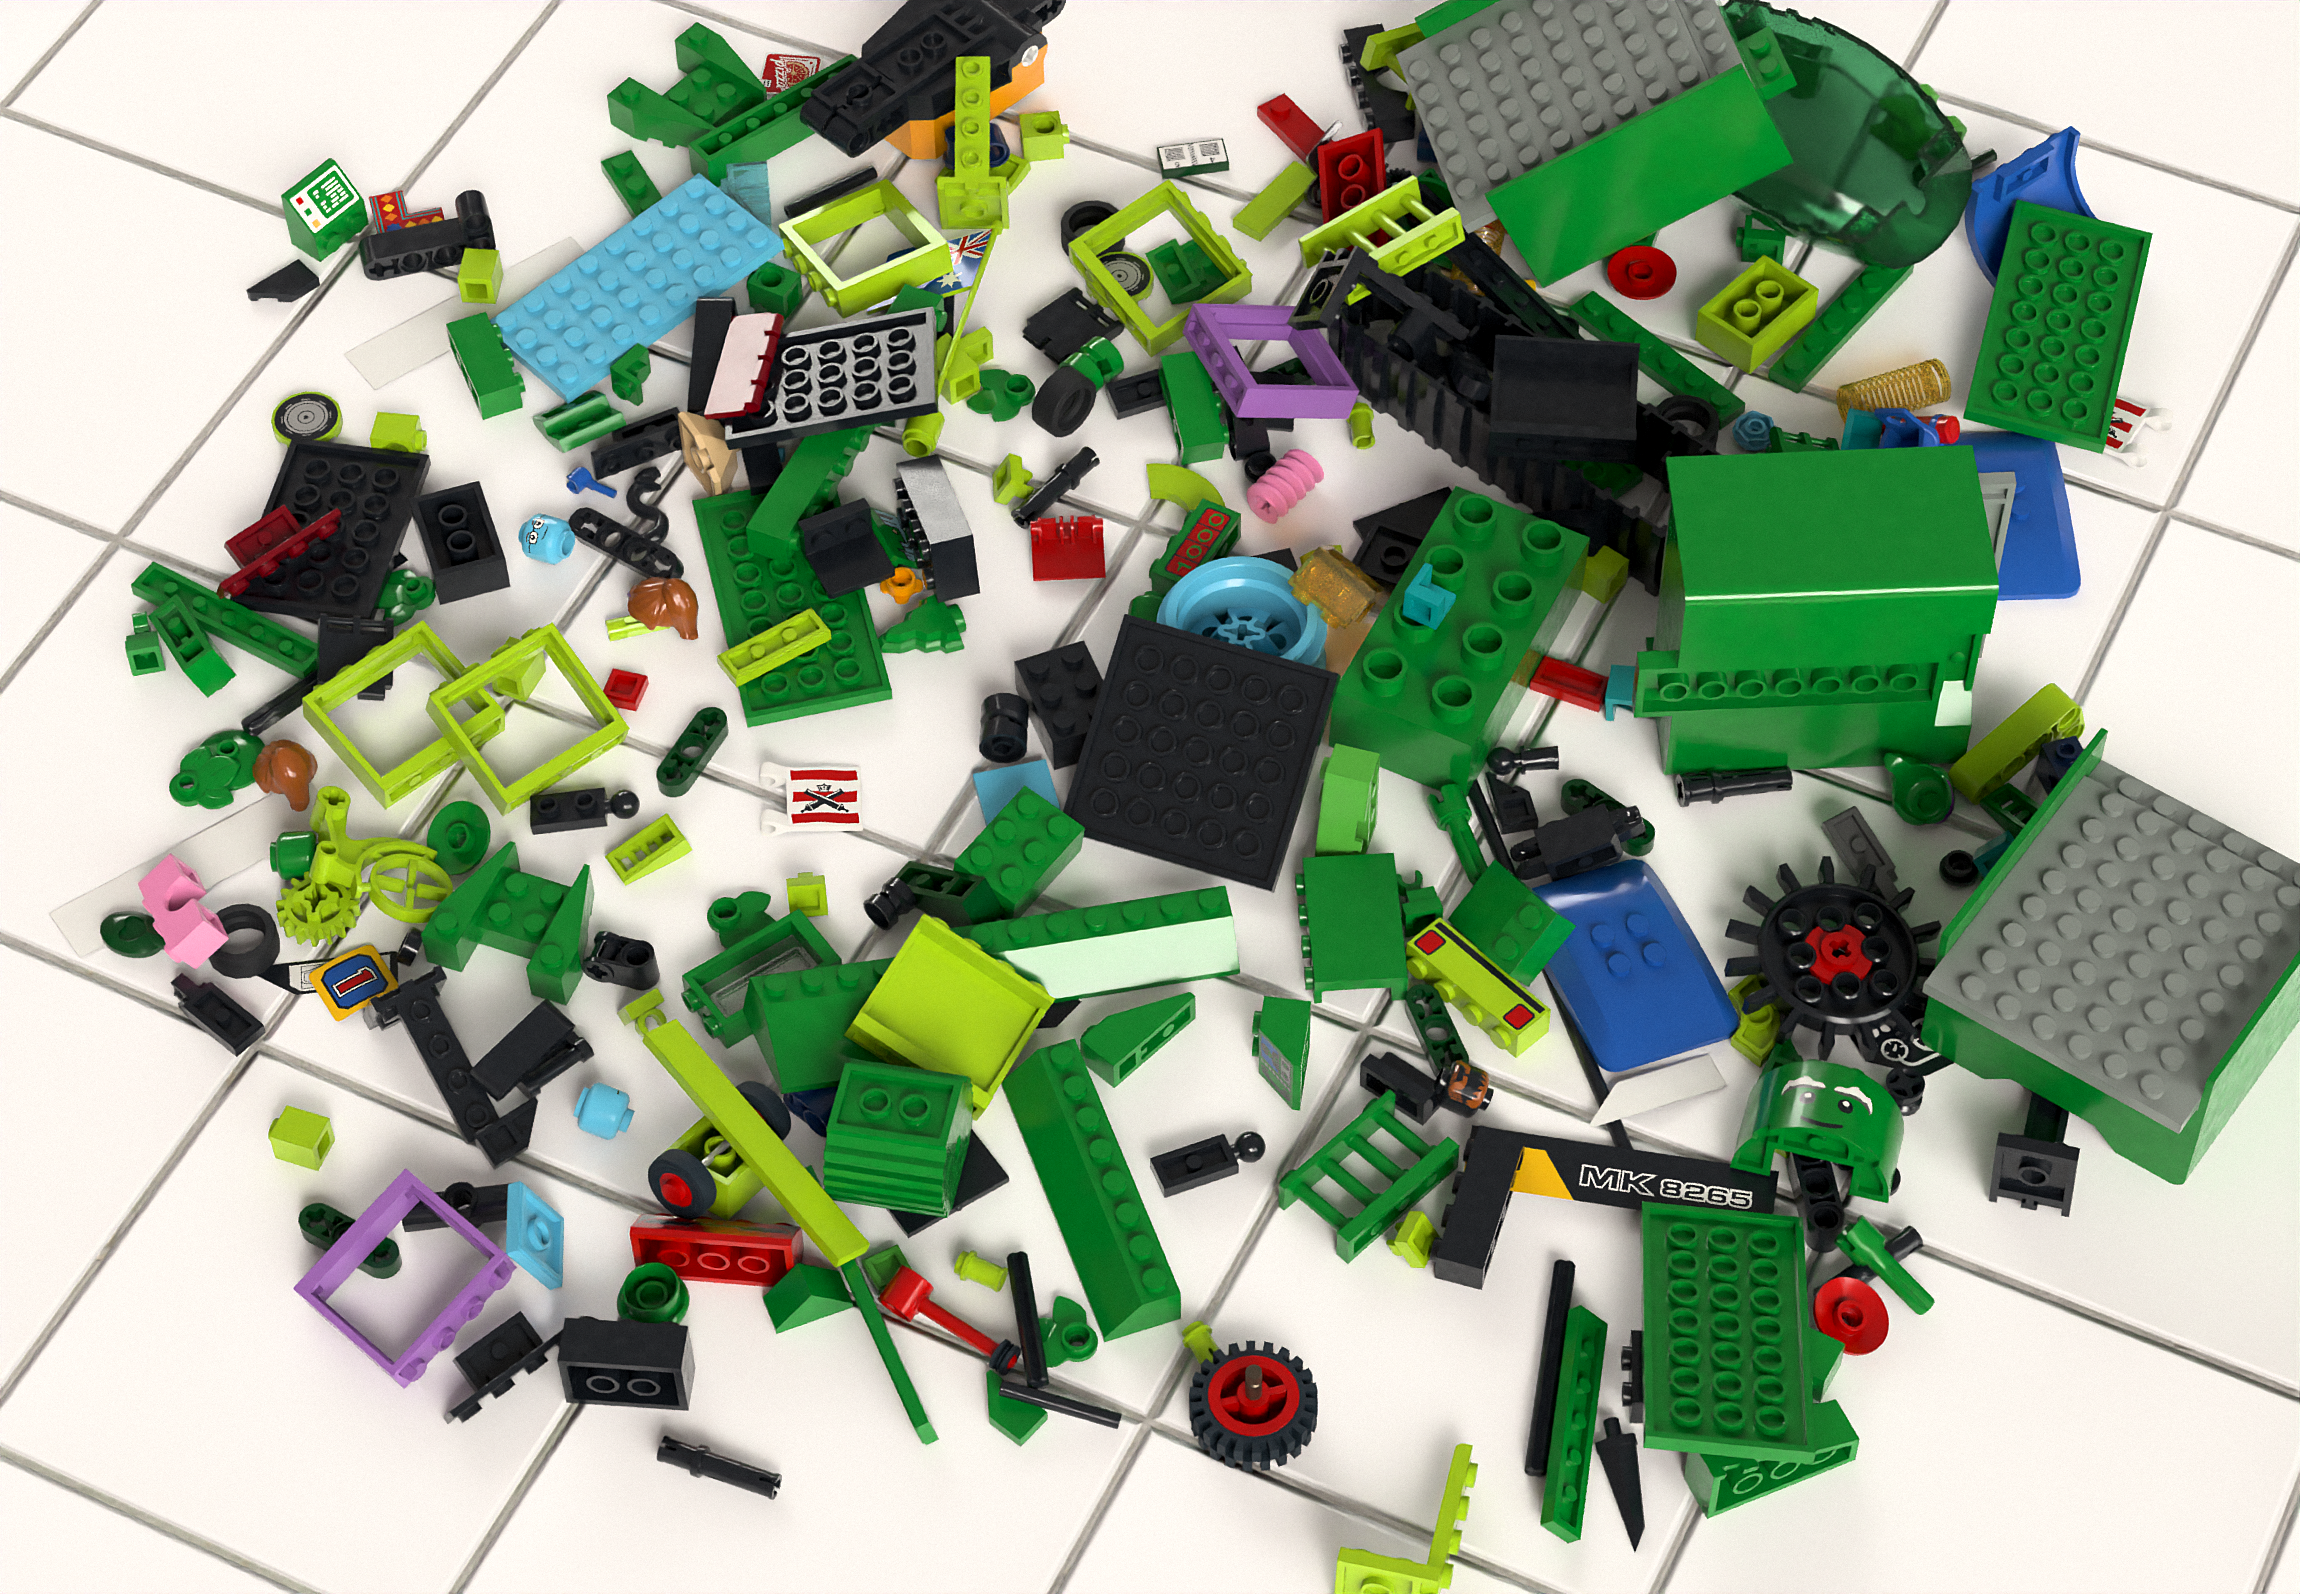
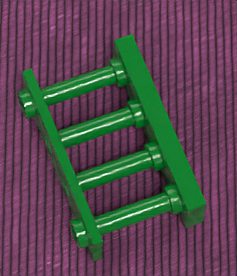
M1390 1089L1379 1099L1373 1098L1364 1107L1362 1114L1298 1169L1289 1170L1279 1182L1278 1206L1285 1211L1299 1199L1336 1229V1255L1347 1264L1458 1168L1460 1146L1450 1137H1446L1437 1146H1429L1394 1117L1395 1093ZM1382 1127L1418 1156L1420 1161L1410 1170H1402L1371 1145L1367 1139ZM1355 1151L1393 1183L1382 1194H1374L1340 1166L1339 1163ZM1327 1175L1363 1204L1365 1208L1355 1218H1346L1311 1188Z

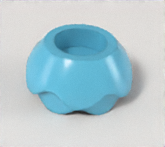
M1749 411L1737 418L1735 425L1732 427V434L1735 441L1742 448L1748 451H1761L1771 445L1769 432L1773 426H1777L1774 425L1773 419L1770 416L1761 414L1758 411Z

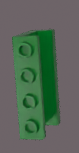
M1394 853L1302 858V873H1295L1296 896H1303L1304 904H1298L1299 927H1306L1307 935H1301V951L1303 959H1310V967H1304L1305 990H1313L1314 1004L1322 1003V992L1373 988H1390L1391 1001L1405 1000L1408 987V973Z

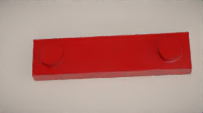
M1285 93L1257 107V117L1306 164V156L1325 132Z

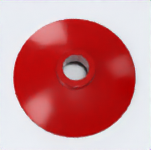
M1632 246L1619 251L1611 258L1608 264L1607 277L1611 286L1621 295L1635 300H1651L1663 296L1672 289L1676 282L1677 269L1674 261L1665 252L1650 246Z
M1839 1277L1828 1281L1818 1290L1813 1303L1815 1324L1819 1332L1845 1343V1354L1853 1356L1867 1355L1883 1344L1889 1331V1317L1884 1302L1874 1289L1858 1279ZM1842 1317L1847 1320L1848 1325L1844 1322Z

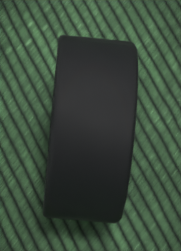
M1093 200L1080 202L1065 211L1061 219V242L1067 256H1069L1068 244L1078 238L1074 234L1076 230L1087 225H1098L1120 210L1110 203ZM1125 237L1096 255V257L1110 252L1122 251L1125 246Z
M1063 367L1055 371L1046 379L1034 398L1031 410L1032 419L1038 426L1054 437L1063 438L1072 434L1083 424L1094 406L1097 395L1096 385L1091 379L1073 367Z
M1676 395L1664 399L1656 406L1660 409V415L1671 422L1675 420H1690L1698 423L1705 429V432L1695 436V438L1700 441L1707 439L1716 445L1720 425L1719 415L1715 408L1704 399L1692 395Z
M248 903L234 904L216 913L227 935L239 929L248 928L259 930L264 934L262 942L253 950L245 953L231 954L222 951L219 947L208 958L216 971L223 976L235 979L251 978L265 972L274 964L280 953V938L270 913L260 906Z

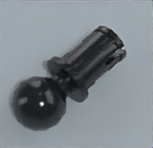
M1520 745L1519 753H1514L1508 747L1500 746L1494 748L1489 753L1487 764L1490 771L1499 776L1510 774L1514 768H1520L1521 775H1525L1526 771L1559 770L1558 746L1524 748V745Z

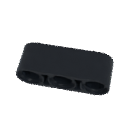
M545 999L473 1067L469 1076L496 1102H499L571 1034L576 1025L551 1001Z
M1790 1152L1788 1176L1798 1216L1803 1217L1805 1242L1808 1247L1818 1253L1832 1252L1837 1248L1834 1240L1843 1230L1845 1216L1831 1161ZM1811 1192H1818L1820 1193V1195L1813 1194ZM1819 1226H1827L1829 1227V1229L1822 1228Z

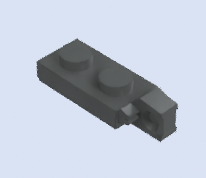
M1853 806L1823 822L1821 826L1823 832L1857 884L1860 874L1868 864L1876 866L1874 884L1869 892L1881 897L1888 903L1894 899L1899 893L1894 885V882L1898 879L1895 873L1896 866L1858 808Z

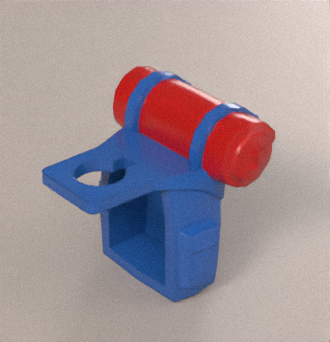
M1876 408L1874 411V415L1883 423L1880 445L1875 449L1943 446L1945 444H1954L1960 435L1959 420L1953 415L1914 416L1905 408Z

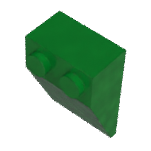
M1495 859L1447 919L1491 961L1509 976L1527 987L1530 986L1576 927V925Z

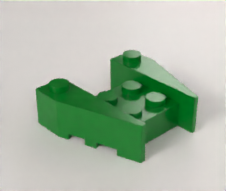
M698 22L675 39L678 69L688 75L671 89L660 95L633 78L628 77L607 95L611 125L635 139L647 142L648 138L663 141V146L675 149L677 145L688 148V143L767 100L766 87L725 39Z
M509 841L437 906L421 934L427 962L462 973L478 943L530 959L526 971L531 995L567 1006L583 977L581 964L584 960L585 948H587L590 915H592L595 894L590 865L584 864L572 887L521 872L516 843Z

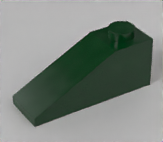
M909 861L895 876L912 890L917 900V909L931 917L943 920L950 928L994 922L1005 912L985 877Z

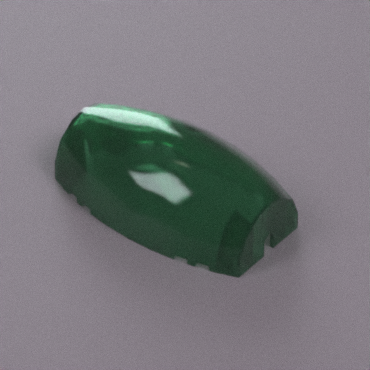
M1729 0L1723 7L1738 40L1741 41L1770 26L1798 85L1767 100L1794 163L1724 197V199L1740 211L1771 229L1829 255L1863 265L1895 270L1922 262L1938 250L1958 226L1971 196L1972 162L1959 134L1948 117L1939 109L1935 100L1930 95L1928 96L1921 89L1919 83L1897 63L1871 44L1836 25L1815 16L1812 20L1800 16L1797 10L1788 7L1786 11L1774 9L1771 3L1765 1Z

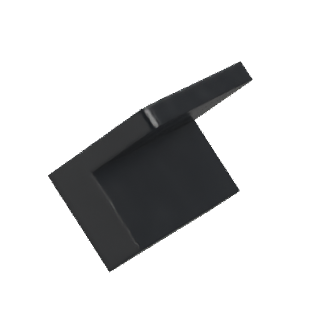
M1386 1052L1381 1059H1378L1370 1053L1360 1063V1086L1378 1098L1390 1089L1395 1093V1109L1423 1126L1440 1108L1436 1101V1094L1432 1093L1435 1080L1395 1054Z

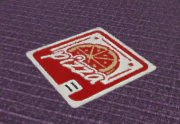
M766 52L759 80L766 87L767 94L777 95L821 71L824 56Z

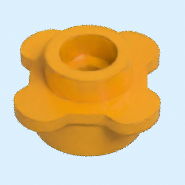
M905 567L895 568V576L880 583L881 592L891 595L897 604L908 603L909 598L913 594L921 592L924 588L922 580L916 579L914 572Z

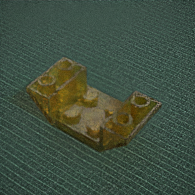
M1330 544L1319 546L1287 581L1293 587L1290 593L1304 605L1308 606L1312 602L1323 611L1320 614V618L1335 630L1339 626L1343 629H1348L1354 622L1358 624L1363 623L1386 591V589Z

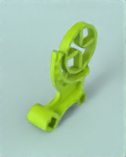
M336 786L321 788L317 793L309 819V825L318 834L319 842L309 870L310 879L319 884H326L332 881L349 887L353 899H359L362 892H368L374 905L394 919L408 923H428L437 906L428 909H413L414 896L442 902L453 892L451 879L440 866L434 863L438 852L421 844L399 838L350 839L346 835L347 813L351 803L349 794ZM376 862L371 870L368 883L362 882L361 872L367 866ZM407 868L406 881L379 874L389 869ZM417 871L432 878L440 887L419 883L415 891L413 886ZM406 885L408 889L404 898V906L391 901L381 890L403 893Z

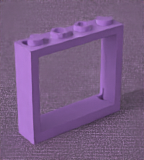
M1192 304L1182 332L1236 417L1349 418L1353 405L1357 401L1359 389L1319 329L1297 331L1287 324L1296 306ZM1228 339L1288 341L1316 385L1257 384Z
M405 1168L293 1289L312 1309L405 1389L411 1382H415L425 1373L427 1364L438 1352L446 1350L453 1343L456 1333L467 1321L475 1319L481 1313L487 1299L495 1291L507 1285L513 1271L517 1267L505 1252ZM421 1201L490 1261L394 1363L325 1301L413 1207Z

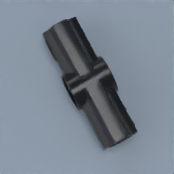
M456 1182L448 1186L445 1191L434 1193L478 1229L482 1223L507 1220L508 1185L512 1183L474 1187L467 1182ZM421 1201L402 1219L405 1233L450 1227ZM469 1205L465 1209L458 1210L461 1206Z

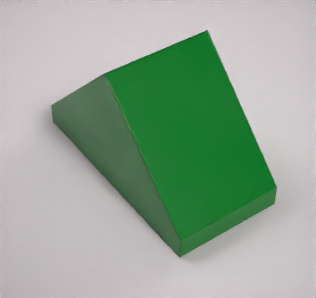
M797 1263L763 1297V1303L776 1334L853 1308V1303L839 1271Z

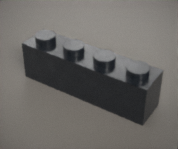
M1479 1125L1475 1140L1468 1138L1463 1154V1161L1467 1162L1464 1172L1457 1171L1452 1187V1194L1456 1195L1453 1205L1446 1204L1441 1221V1227L1445 1228L1442 1238L1435 1237L1431 1249L1430 1261L1436 1262L1435 1278L1482 1290L1514 1192L1510 1191V1188L1514 1187L1517 1176L1516 1171L1520 1170L1525 1155V1136Z

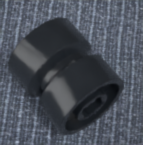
M997 693L984 699L981 704V728L979 735V752L984 758L996 763H1012L1025 756L1027 753V728L1029 720V705L1025 699L1011 693Z

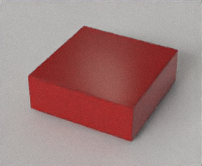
M613 668L603 692L614 707L637 712L649 685L648 676Z

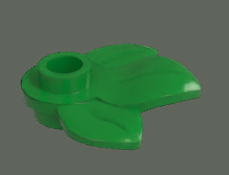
M1001 369L979 371L983 390L968 399L966 405L978 414L991 413L994 422L1008 421L1019 414L1021 407L1030 404L1034 400L1036 390L1034 384L1025 375H1011L1008 371Z
M402 569L392 572L378 606V609L385 610L383 621H385L386 617L394 618L395 627L410 620L416 610L428 608L436 597L434 583L429 577L417 576L412 570Z
M200 746L193 749L181 760L180 773L176 774L170 781L169 791L172 799L185 807L199 804L206 809L212 810L230 805L234 802V798L226 786L238 774L241 768L240 762L227 756H215L212 758L208 746ZM187 785H193V786L190 787V788H183L184 786H187Z
M758 891L743 892L735 899L722 897L712 903L707 912V921L710 928L719 933L720 943L726 950L776 922V920L764 912L770 904L771 895Z
M1057 1296L1053 1304L1052 1317L1038 1318L1047 1368L1057 1367L1068 1360L1072 1362L1086 1361L1096 1353L1098 1348V1337L1095 1331L1087 1325L1086 1311L1075 1301L1063 1296ZM1074 1342L1084 1343V1345L1077 1347L1072 1346L1071 1344H1073Z

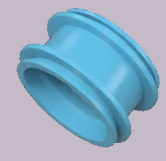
M1245 556L1213 560L1195 568L1179 580L1166 594L1159 607L1156 623L1326 670L1324 646L1327 638V617L1323 604L1310 585L1296 573L1281 564L1262 558Z

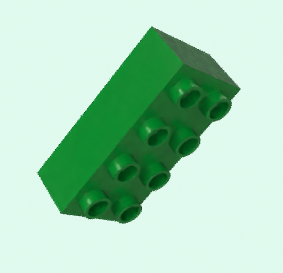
M1455 486L1339 681L1332 704L1328 746L1334 748L1335 744H1341L1379 753L1381 768L1438 791L1444 785L1457 784L1461 787L1465 798H1467L1473 782L1479 777L1487 762L1489 753L1497 745L1529 688L1530 681L1543 656L1548 654L1581 595L1590 537L1564 528L1553 521L1543 520L1499 503L1485 495L1476 494ZM1425 563L1433 565L1431 583L1456 595L1455 603L1436 630L1402 615L1405 591Z

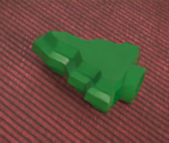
M933 594L919 600L918 607L907 612L903 622L889 627L878 638L882 653L897 654L914 649L924 653L941 650L946 654L963 650L964 644L960 633L966 631V623L958 604L946 606L944 602L938 603Z

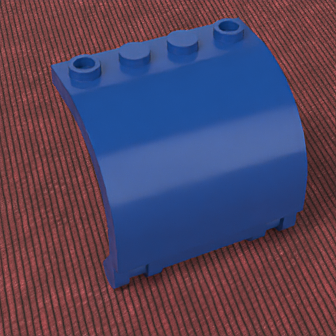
M2072 126L2059 133H2053L2047 140L2034 148L2026 149L2019 157L2009 163H2003L1987 176L1976 179L1967 190L1968 195L1964 219L1968 242L1979 268L1993 288H1995L2017 199L2097 219L2088 206L2078 183L2075 162L2081 133Z

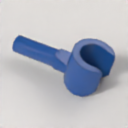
M584 467L574 469L566 477L570 480L566 486L574 494H579L587 487L592 491L595 490L613 499L617 495V490L592 479L591 474Z

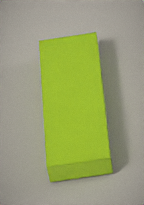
M1293 161L1233 218V228L1261 242L1305 200L1304 192L1315 176L1310 172L1309 168Z
M809 608L717 655V662L737 688L830 640L831 631L815 611Z

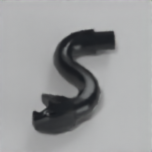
M657 467L643 469L635 476V482L627 491L626 503L630 511L636 516L655 522V526L650 531L641 535L661 544L668 535L669 519L658 507L644 504L640 500V496L643 493L662 489L661 485L655 482L657 478H661L659 469ZM639 547L633 553L636 556L646 551L647 547Z

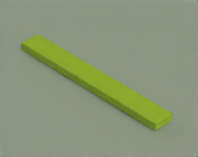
M677 1019L644 1034L642 1041L644 1045L835 1268L867 1252L870 1245L867 1239Z

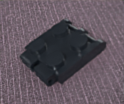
M1078 287L1072 288L1028 318L1027 327L1022 331L1025 334L1022 336L1039 351L1044 349L1045 352L1043 354L1058 366L1071 354L1078 352L1080 347L1093 337L1101 336L1111 341L1125 329V324L1120 320L1114 321L1104 313L1102 306L1098 303L1092 304L1083 297V292ZM1076 302H1080L1087 308V310L1083 309ZM1100 318L1101 320H1103V321H1104L1106 324H1108L1109 326L1106 327L1103 323H1101V322H1100L1099 320H1097V319Z
M319 613L317 685L325 684L333 679L343 667L347 665L353 666L365 658L372 648L378 645L383 646L393 640L394 618L386 617L385 621L361 619L360 615H352V619L327 617V613ZM327 624L351 626V629L327 628ZM361 627L384 628V631L361 630ZM393 671L359 692L357 699L384 701L385 690H391L393 686Z

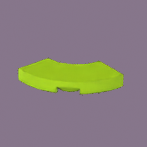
M1146 464L1151 499L1171 501L1179 505L1187 513L1191 509L1195 510L1202 499L1226 507L1218 490L1198 473L1176 465Z
M1748 975L1728 992V997L1733 1007L1737 1010L1740 1020V1027L1732 1036L1731 1046L1760 1068L1768 1060L1776 1044L1775 1039L1780 1025L1779 1010L1772 1003L1748 1015L1743 1013L1741 1009L1745 998L1752 992L1762 989L1757 976Z

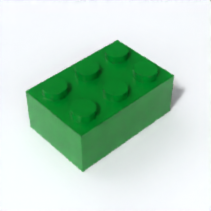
M1024 785L954 861L953 871L985 877L1005 911L999 918L1002 920L1020 918L1081 851L1085 827Z

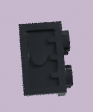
M865 497L798 522L801 551L829 599H835L895 576V568L873 532L871 507Z

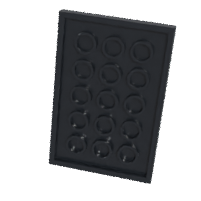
M933 306L780 334L760 410L754 413H748L747 411L746 416L725 418V442L728 450L939 413L936 315Z
M292 437L261 519L285 504L300 526L305 529L338 508L342 513L337 524L339 528L324 540H320L317 537L309 542V548L297 558L291 559L288 556L278 562L279 568L269 576L262 578L258 575L250 580V586L236 597L230 596L229 599L252 611L318 619L319 613H327V617L352 619V615H360L361 619L374 620L379 608V602L388 584L412 518L409 499L421 494L431 466L430 456Z

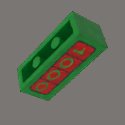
M1202 499L1195 510L1191 509L1187 513L1179 533L1173 534L1170 537L1163 556L1153 561L1149 570L1152 591L1160 592L1166 596L1179 580L1195 568L1213 560L1227 558L1241 538V513Z

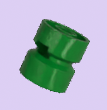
M1095 336L1080 347L1078 352L1071 354L1058 366V370L1063 367H1073L1092 380L1096 385L1097 393L1105 384L1110 383L1123 372L1124 362L1117 348L1109 340L1101 336Z

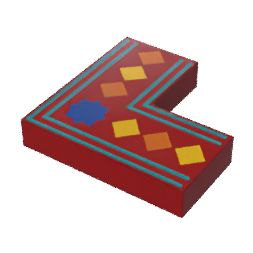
M402 190L369 197L377 234L445 220L442 207L408 213Z

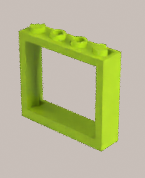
M887 178L778 225L780 237L785 247L782 250L784 258H789L793 262L797 273L801 274V276L805 275L814 292L819 291L827 307L832 306L843 319L897 296L905 284L918 287L954 271L948 242ZM884 214L917 250L841 282L810 246Z
M1169 179L1068 244L1070 263L1114 315L1125 324L1126 329L1151 358L1185 336L1182 331L1192 306L1157 328L1096 255L1168 209L1229 280V282L1196 303L1234 304L1252 292L1251 277L1253 274L1247 268V262L1244 259L1239 260L1234 255L1228 240L1223 235L1218 236L1214 232L1210 220L1202 211L1197 212L1191 205L1188 194L1177 189Z
M423 620L406 631L403 628L393 640L383 646L378 645L372 648L365 658L353 666L347 665L343 667L333 679L323 685L314 686L313 692L302 698L304 718L385 810L461 760L443 736L381 777L326 714L420 652L449 684L461 678L460 673L465 669V666ZM483 687L464 698V701L472 708L476 715L461 724L460 727L477 749L505 730V711Z
M553 622L543 628L529 629L522 635V641L512 647L509 644L501 646L491 654L490 657L492 659L480 665L478 662L471 664L460 673L461 678L451 684L448 681L440 683L437 689L429 693L430 696L425 708L502 817L529 801L530 796L539 795L624 742L630 729ZM545 650L602 729L512 785L504 788L448 711V708Z

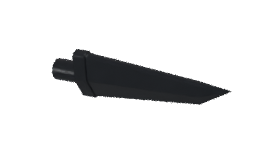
M1610 1417L1603 1421L1606 1439L1596 1442L1595 1447L1633 1550L1636 1552L1645 1529L1637 1453L1638 1443L1635 1433L1622 1434L1619 1418Z

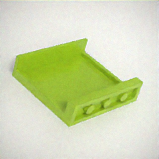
M924 913L844 1036L890 1065L969 1076L973 1086L972 1117L973 1120L977 1121L990 1104L993 1095L1044 1014L1053 1004L1055 998L1050 996L1046 988L1041 984L1027 981L1015 973V969L1007 962L995 960L984 953L981 946L975 941L968 938L963 939L952 932L943 920L929 917Z

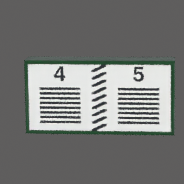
M1223 138L1157 147V159L1162 179L1229 171V160Z

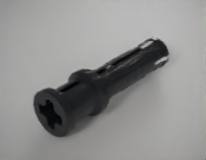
M1788 766L1732 774H1721L1719 771L1709 770L1706 775L1688 777L1681 773L1676 776V796L1682 808L1688 807L1693 802L1710 801L1712 804H1718L1725 797L1774 791H1791L1793 777Z

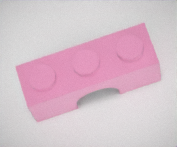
M171 853L138 883L144 897L142 904L152 914L155 920L153 927L166 943L163 948L175 962L180 963L183 960L194 969H197L229 939L218 915L198 902L207 892L197 872Z

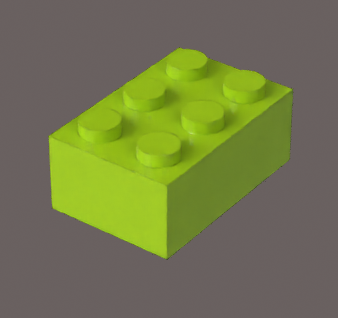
M1763 255L1698 310L1695 340L1747 374H1751L1815 318L1819 288L1766 255Z

